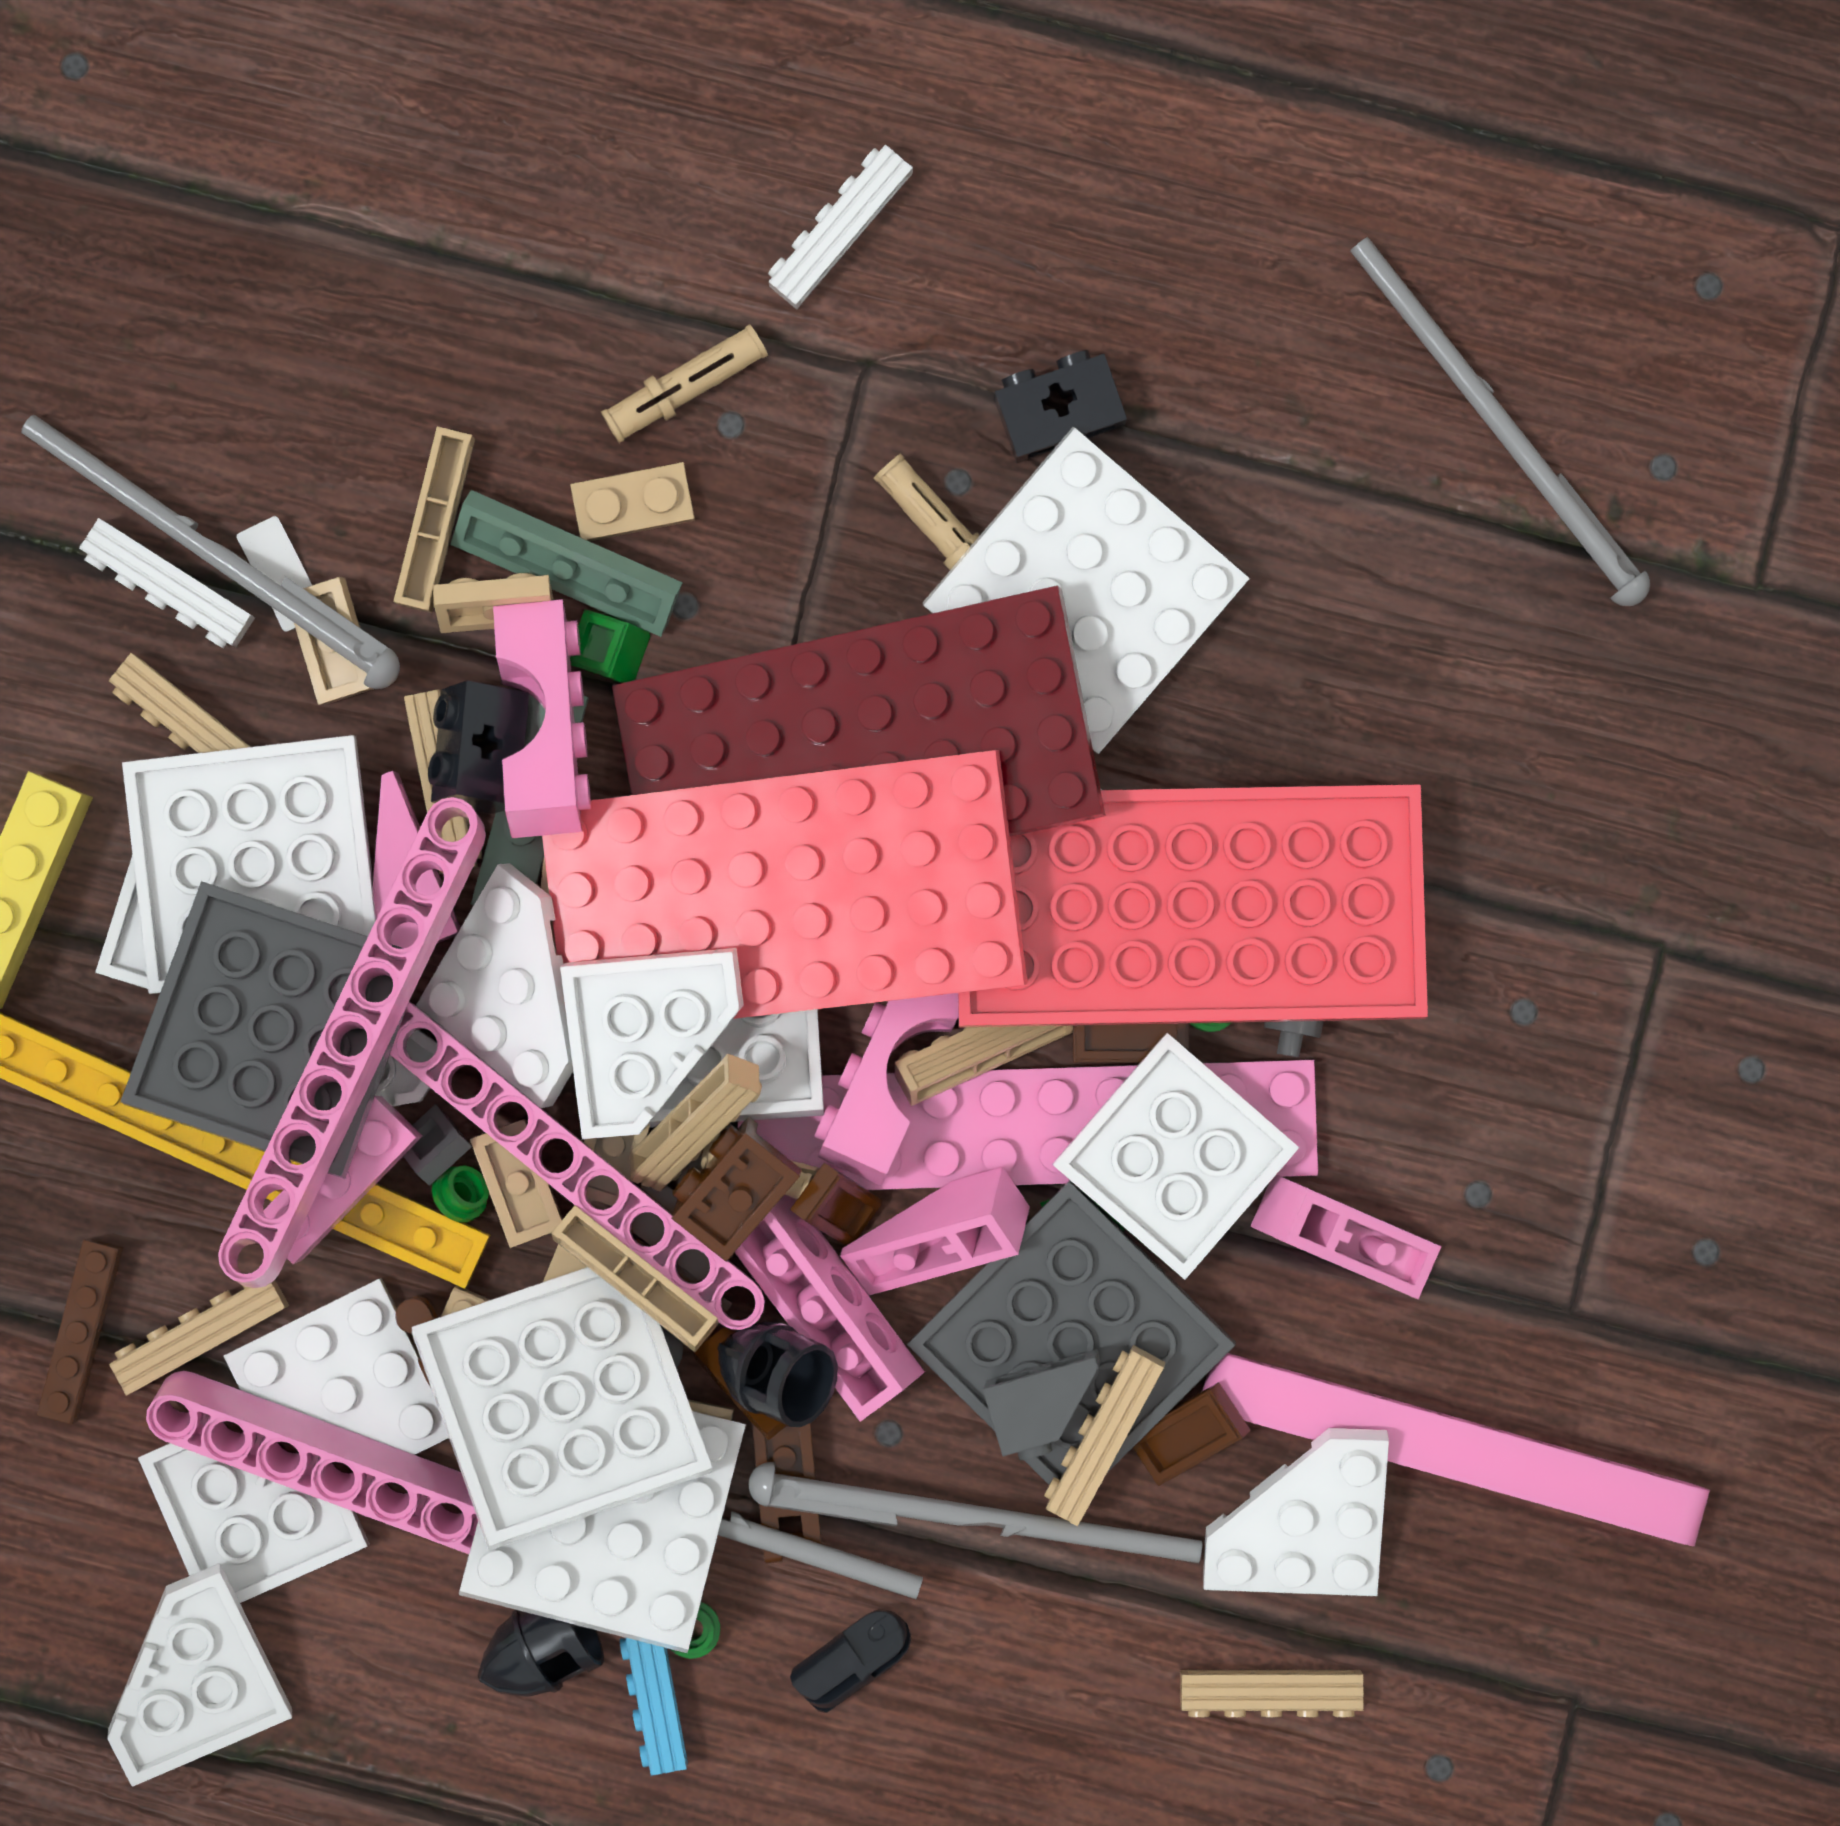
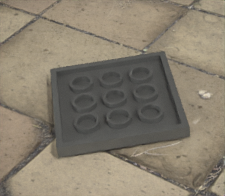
M201 881L120 1102L126 1106L265 1152L368 936ZM392 944V947H394V948L403 949L402 947H399V946H396V945H393V944ZM382 975L373 978L368 983L365 991L367 1001L376 1003L388 998L393 988L392 977ZM404 1013L329 1168L328 1174L343 1179L346 1178ZM358 1028L345 1033L340 1043L342 1055L349 1057L362 1052L367 1044V1032ZM329 1082L320 1086L314 1098L315 1106L318 1110H330L338 1104L342 1095L340 1084ZM301 1136L294 1140L289 1149L290 1161L298 1164L308 1162L315 1153L316 1144L312 1136Z
M1069 1180L1026 1223L1019 1254L986 1263L910 1339L907 1345L993 1430L994 1426L982 1390L987 1380L1098 1349L1101 1358L1099 1368L1059 1441L1051 1443L1053 1449L1051 1452L1024 1460L1045 1482L1050 1484L1053 1477L1060 1480L1066 1470V1467L1062 1466L1061 1463L1070 1446L1078 1448L1083 1438V1435L1079 1434L1078 1431L1086 1416L1090 1414L1094 1417L1101 1404L1095 1402L1104 1383L1112 1385L1118 1372L1112 1369L1122 1350L1129 1353L1132 1346L1135 1345L1164 1361L1165 1366L1108 1472L1236 1345V1341L1086 1193Z

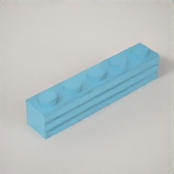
M621 1638L623 1660H630L632 1670L631 1674H626L629 1695H636L639 1708L633 1710L636 1732L643 1731L645 1745L639 1746L642 1766H649L652 1776L685 1770L688 1766L667 1648L629 1638Z

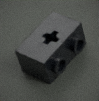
M1083 350L1057 360L1058 370L1037 377L1034 369H1028L1001 380L1004 388L995 391L994 401L1016 464L1053 451L1072 427H1075L1089 439L1125 426L1127 417L1105 354L1091 358L1089 350ZM1058 390L1062 398L1072 396L1073 401L1068 404L1066 416L1059 417L1055 409L1044 411L1043 406L1049 401L1050 391Z
M469 680L441 690V695L437 699L433 713L434 725L438 728L436 752L432 755L428 767V780L432 785V803L454 797L463 799L475 811L490 814L505 811L502 760L525 747L529 703L528 692Z

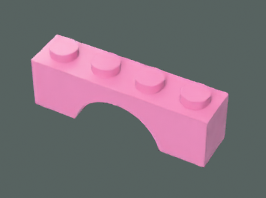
M563 599L493 606L496 658L502 684L528 692L546 711L543 724L535 738L522 750L502 760L505 813L511 837L522 838L582 832L580 810L591 809L588 774L578 775L577 758L587 757L584 722L575 723L574 707L584 706L581 671L571 672L570 656L581 654L577 620L567 621Z
M958 993L888 1001L887 1006L875 1002L862 1030V1034L871 1038L863 1058L854 1053L851 1054L838 1083L839 1086L848 1089L839 1109L828 1104L814 1137L824 1141L818 1158L877 1185H882L910 1124V1121L900 1112L890 1095L886 1075L888 1059L899 1045L911 1037L927 1032H951L958 1019Z

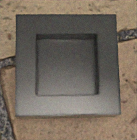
M435 1104L412 1125L422 1137L403 1157L415 1173L430 1186L472 1146L451 1118Z

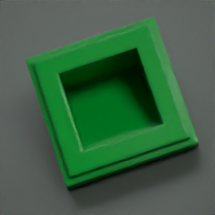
M584 609L578 626L581 654L570 656L571 666L619 683L634 681L647 648L650 633L630 623Z

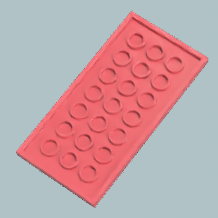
M999 750L591 800V809L580 810L582 832L542 836L549 895L552 897L556 918L553 921L556 954L562 955L563 964L737 948L744 1006L733 1019L1028 984Z
M1421 785L1101 790L1106 816L1010 837L1028 984L958 993L959 1028L1426 1019L1428 1017Z

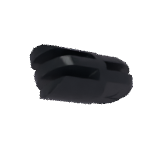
M878 1609L866 1614L796 1665L790 1675L793 1687L818 1712L827 1713L903 1659L909 1651L912 1639L908 1624L898 1614L888 1610Z

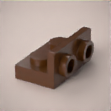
M750 1117L738 1129L731 1124L728 1125L709 1149V1153L714 1156L701 1172L694 1167L691 1168L672 1192L677 1201L671 1219L726 1262L798 1180L802 1170L756 1133L758 1123Z

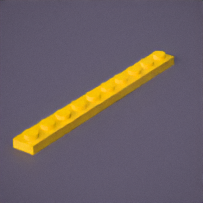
M0 1012L1 1079L241 1188L248 1189L265 1152L124 1105L120 1101L131 1071ZM376 1184L333 1228L338 1232L464 1289L468 1287L491 1236L468 1224L453 1221L443 1213L380 1184ZM283 1190L273 1191L266 1199L273 1201Z

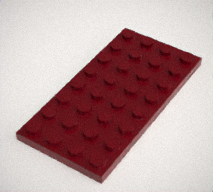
M1058 585L612 685L632 795L999 750L1010 837L1106 816L1063 592Z

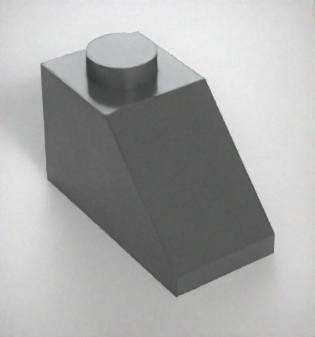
M1098 1349L986 1381L982 1390L1002 1456L1017 1453L1019 1460H1028L1045 1455L1053 1450L1051 1443L1059 1441L1099 1368L1101 1358Z

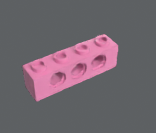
M784 1195L735 1253L787 1324L793 1327L799 1334L826 1345L834 1352L838 1364L835 1388L861 1422L902 1392L925 1371L822 1232L790 1210L797 1199Z

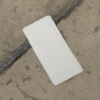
M273 516L237 534V540L250 565L280 586L285 576L302 588L312 586L278 517ZM272 608L283 631L287 632L295 628L293 621Z

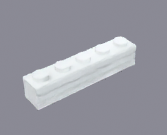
M887 145L880 151L874 148L861 164L865 167L862 173L857 178L851 175L838 191L842 195L833 206L827 203L815 217L818 224L810 234L804 230L791 246L795 249L792 255L787 260L781 257L768 274L772 277L769 280V287L796 310L913 174V167Z
M100 518L97 519L79 548L87 553L85 561L102 572L108 566L118 573L115 580L132 591L136 585L148 592L145 599L160 609L164 610L166 605L178 611L175 617L177 620L192 629L199 624L209 631L206 638L223 649L227 643L236 648L255 619L254 616Z

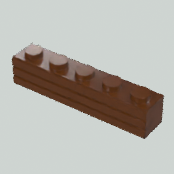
M90 1238L83 1240L37 1416L67 1424L78 1422L124 1247Z

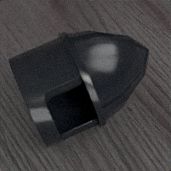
M764 1321L751 1327L737 1330L718 1345L720 1373L731 1396L749 1412L766 1415L789 1427H803L813 1422L825 1410L833 1396L838 1371L834 1352L826 1345L799 1334L791 1326L784 1323Z
M515 1609L512 1612V1616L503 1622L493 1635L483 1654L477 1676L481 1683L500 1694L530 1697L547 1692L556 1693L563 1687V1682L584 1671L590 1672L602 1666L604 1663V1651L598 1633L594 1629Z

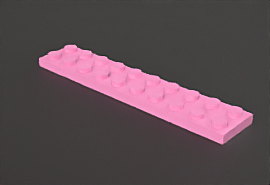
M1314 1060L1203 1063L1300 1147L1276 1175L1280 1177L1318 1175ZM1138 1065L990 1070L913 1106L909 1104L907 1097L896 1080L895 1073H886L887 1085L893 1102L910 1121V1124L881 1186L818 1158L824 1141L814 1137L823 1116L754 1121L758 1123L756 1133L788 1159L819 1168L825 1162L867 1190L941 1188L953 1180L1002 1166L1015 1185L1066 1184L1069 1179L1052 1164ZM822 1075L824 1113L828 1104L839 1109L848 1089L838 1085L842 1075ZM738 1121V1128L744 1121Z

